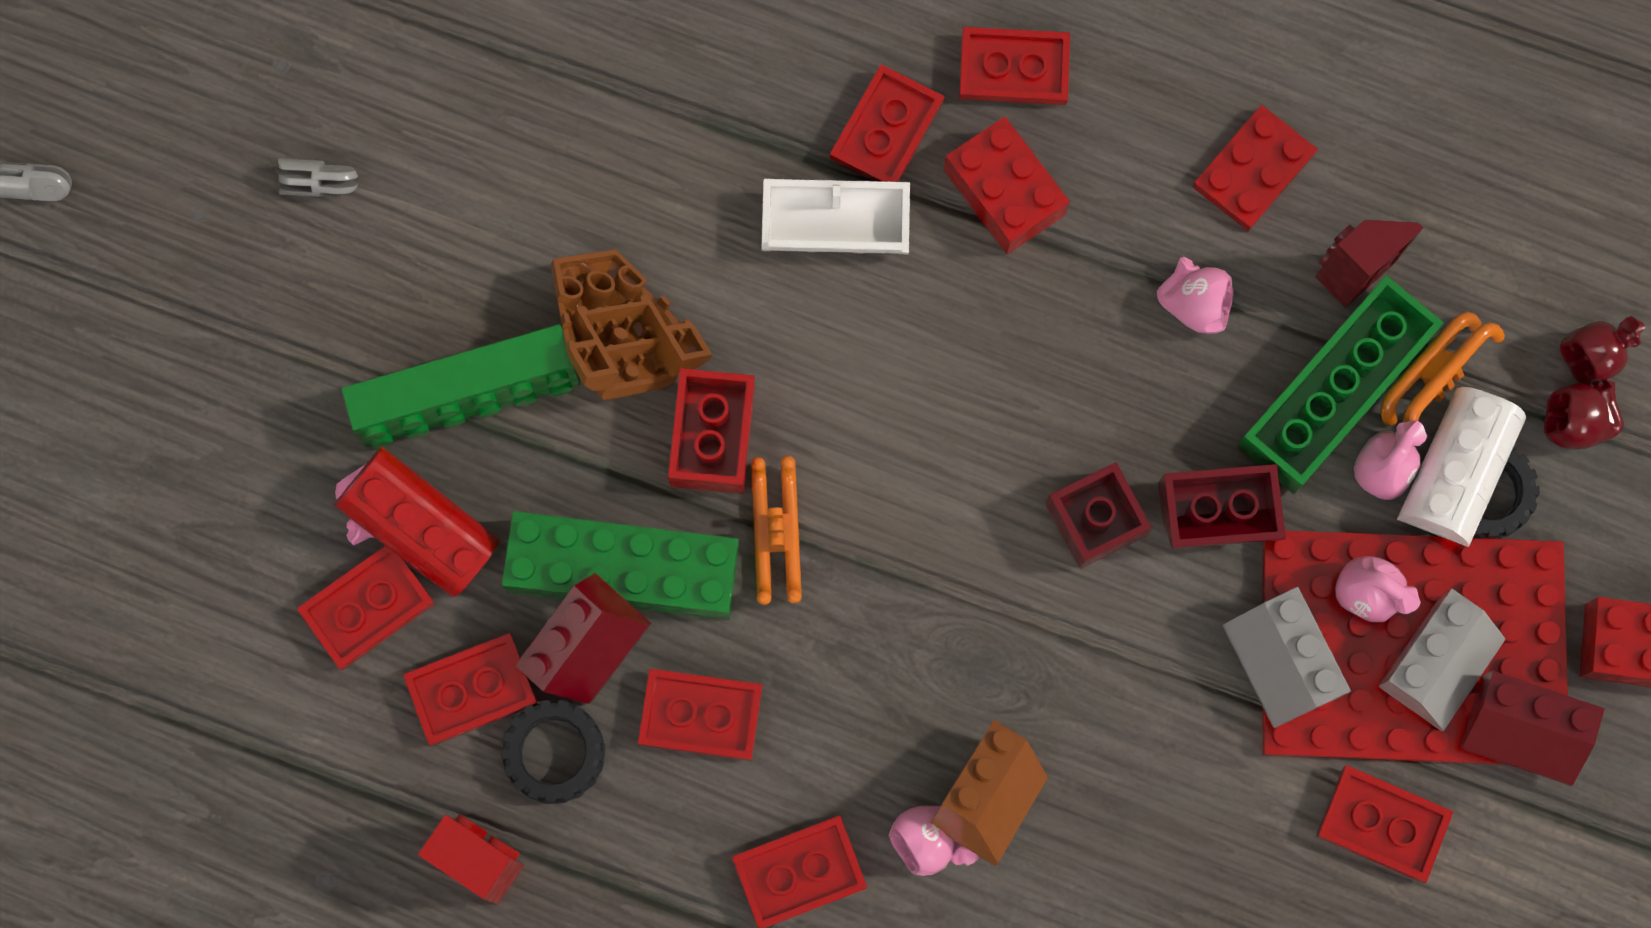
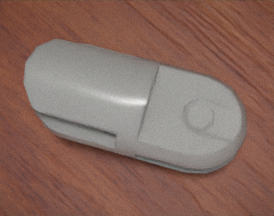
M278 159V168L284 170L278 174L279 182L285 184L279 187L280 195L322 197L324 193H352L358 187V182L352 180L358 177L353 167L325 165V162L322 160Z
M0 161V198L59 201L69 194L72 179L69 173L61 167Z

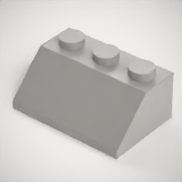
M1299 587L1264 602L1222 625L1273 728L1336 700L1351 691Z
M1450 589L1436 601L1378 687L1440 731H1444L1506 638L1484 610L1454 589Z

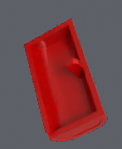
M383 446L378 448L333 504L451 597L457 596L466 588L491 557L499 543L497 536Z

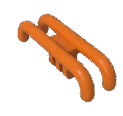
M1463 312L1454 317L1386 393L1381 405L1383 423L1386 426H1393L1397 423L1396 406L1399 400L1421 378L1425 386L1408 405L1403 422L1418 421L1422 411L1433 399L1437 402H1441L1444 399L1445 393L1443 389L1447 392L1453 389L1455 386L1453 379L1455 381L1461 380L1464 376L1461 367L1489 337L1494 343H1500L1504 340L1505 334L1503 329L1498 324L1491 322L1482 325L1479 317L1471 312ZM1465 327L1473 332L1455 353L1446 350L1448 345Z
M789 455L781 459L783 508L775 507L768 509L766 463L763 458L755 457L751 461L756 598L761 605H767L771 602L770 552H785L787 600L792 604H796L802 599L796 462Z

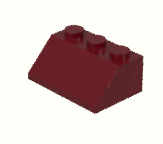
M1364 220L1356 228L1350 224L1334 239L1335 242L1327 249V254L1319 261L1322 268L1315 277L1346 308L1400 259L1422 231L1423 227L1417 222Z
M1277 464L1164 473L1158 482L1162 520L1172 549L1286 539Z
M594 573L572 587L515 666L542 691L590 704L652 623L599 575Z
M1491 671L1480 678L1460 749L1573 786L1595 746L1605 708L1496 671Z

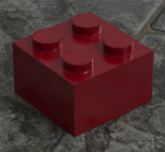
M1117 462L1050 494L1045 503L1080 569L1146 537L1152 529Z

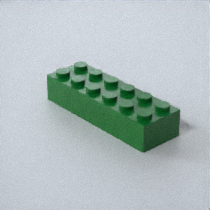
M1386 275L1249 430L1237 447L1259 466L1277 464L1279 483L1294 495L1444 322Z
M561 324L341 389L354 433L365 447L371 446L373 449H378L380 446H390L394 443L393 439L406 435L408 438L424 436L430 432V428L444 425L445 428L459 426L465 423V418L479 414L480 417L496 415L501 412L502 407L515 404L517 407L527 406L536 402L537 397L551 393L552 396H561L571 392L573 386L580 384L576 370L567 356Z
M513 511L502 586L507 593L564 600L575 584L596 573L635 609L730 620L740 548L739 539Z

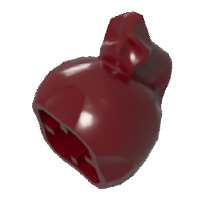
M1633 316L1622 320L1618 329L1608 322H1593L1576 329L1566 336L1560 344V353L1569 366L1573 377L1579 383L1588 385L1601 383L1623 370L1628 361L1627 348L1637 347L1641 344L1640 334L1646 326Z
M1606 380L1593 386L1582 383L1567 385L1554 391L1548 399L1544 433L1549 441L1559 447L1571 450L1591 448L1617 436L1623 429L1624 421L1616 402L1615 382Z

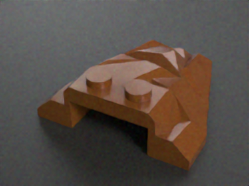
M616 249L552 260L551 271L567 356L583 384L590 390L596 391L603 400L668 388L676 381L680 368L695 370L710 360L712 353L696 326L688 319L681 323L668 310L671 302L664 295L658 300L644 287L647 279Z

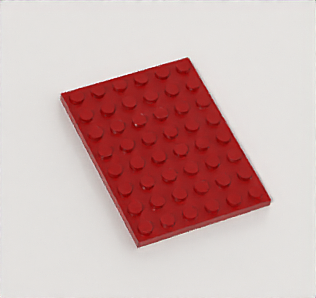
M1285 530V540L1262 541V603L1299 587L1351 690L1342 697L1276 728H1273L1262 706V756L1507 765L1460 749L1480 678L1444 731H1440L1378 687L1436 601L1450 589H1454L1484 610L1506 638L1481 676L1491 671H1496L1568 696L1564 541L1473 538L1470 546L1467 547L1440 536ZM1363 556L1381 558L1390 562L1401 571L1406 578L1407 586L1417 588L1421 603L1419 608L1411 613L1402 614L1397 611L1385 622H1370L1341 607L1336 599L1335 590L1338 577L1345 565L1354 558Z

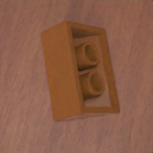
M993 720L931 821V824L943 831L948 837L994 866L1000 861L1048 779L1028 741L998 721Z

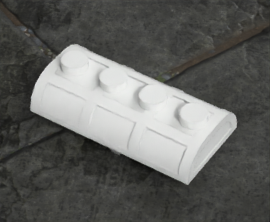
M764 179L762 251L893 253L908 255L910 182Z
M1471 387L1457 388L1397 520L1469 547L1526 420L1525 412L1514 403Z

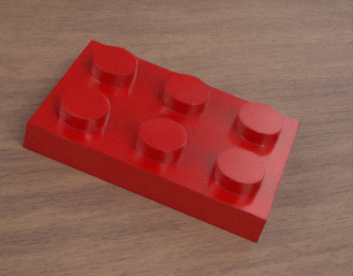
M963 27L959 99L1067 105L1070 32Z
M881 64L830 152L829 159L871 181L899 182L942 106L945 96Z
M1261 105L1194 182L1192 188L1249 232L1316 154L1318 148Z
M384 546L299 606L297 610L337 667L343 671L434 606L435 603L406 562L388 547Z
M511 633L403 674L430 747L519 713L529 705L534 706L538 704L528 677L515 666L521 657Z
M649 668L638 745L752 761L763 685Z
M1345 765L1316 837L1418 882L1427 883L1454 811Z
M840 815L732 856L758 928L770 927L868 889Z

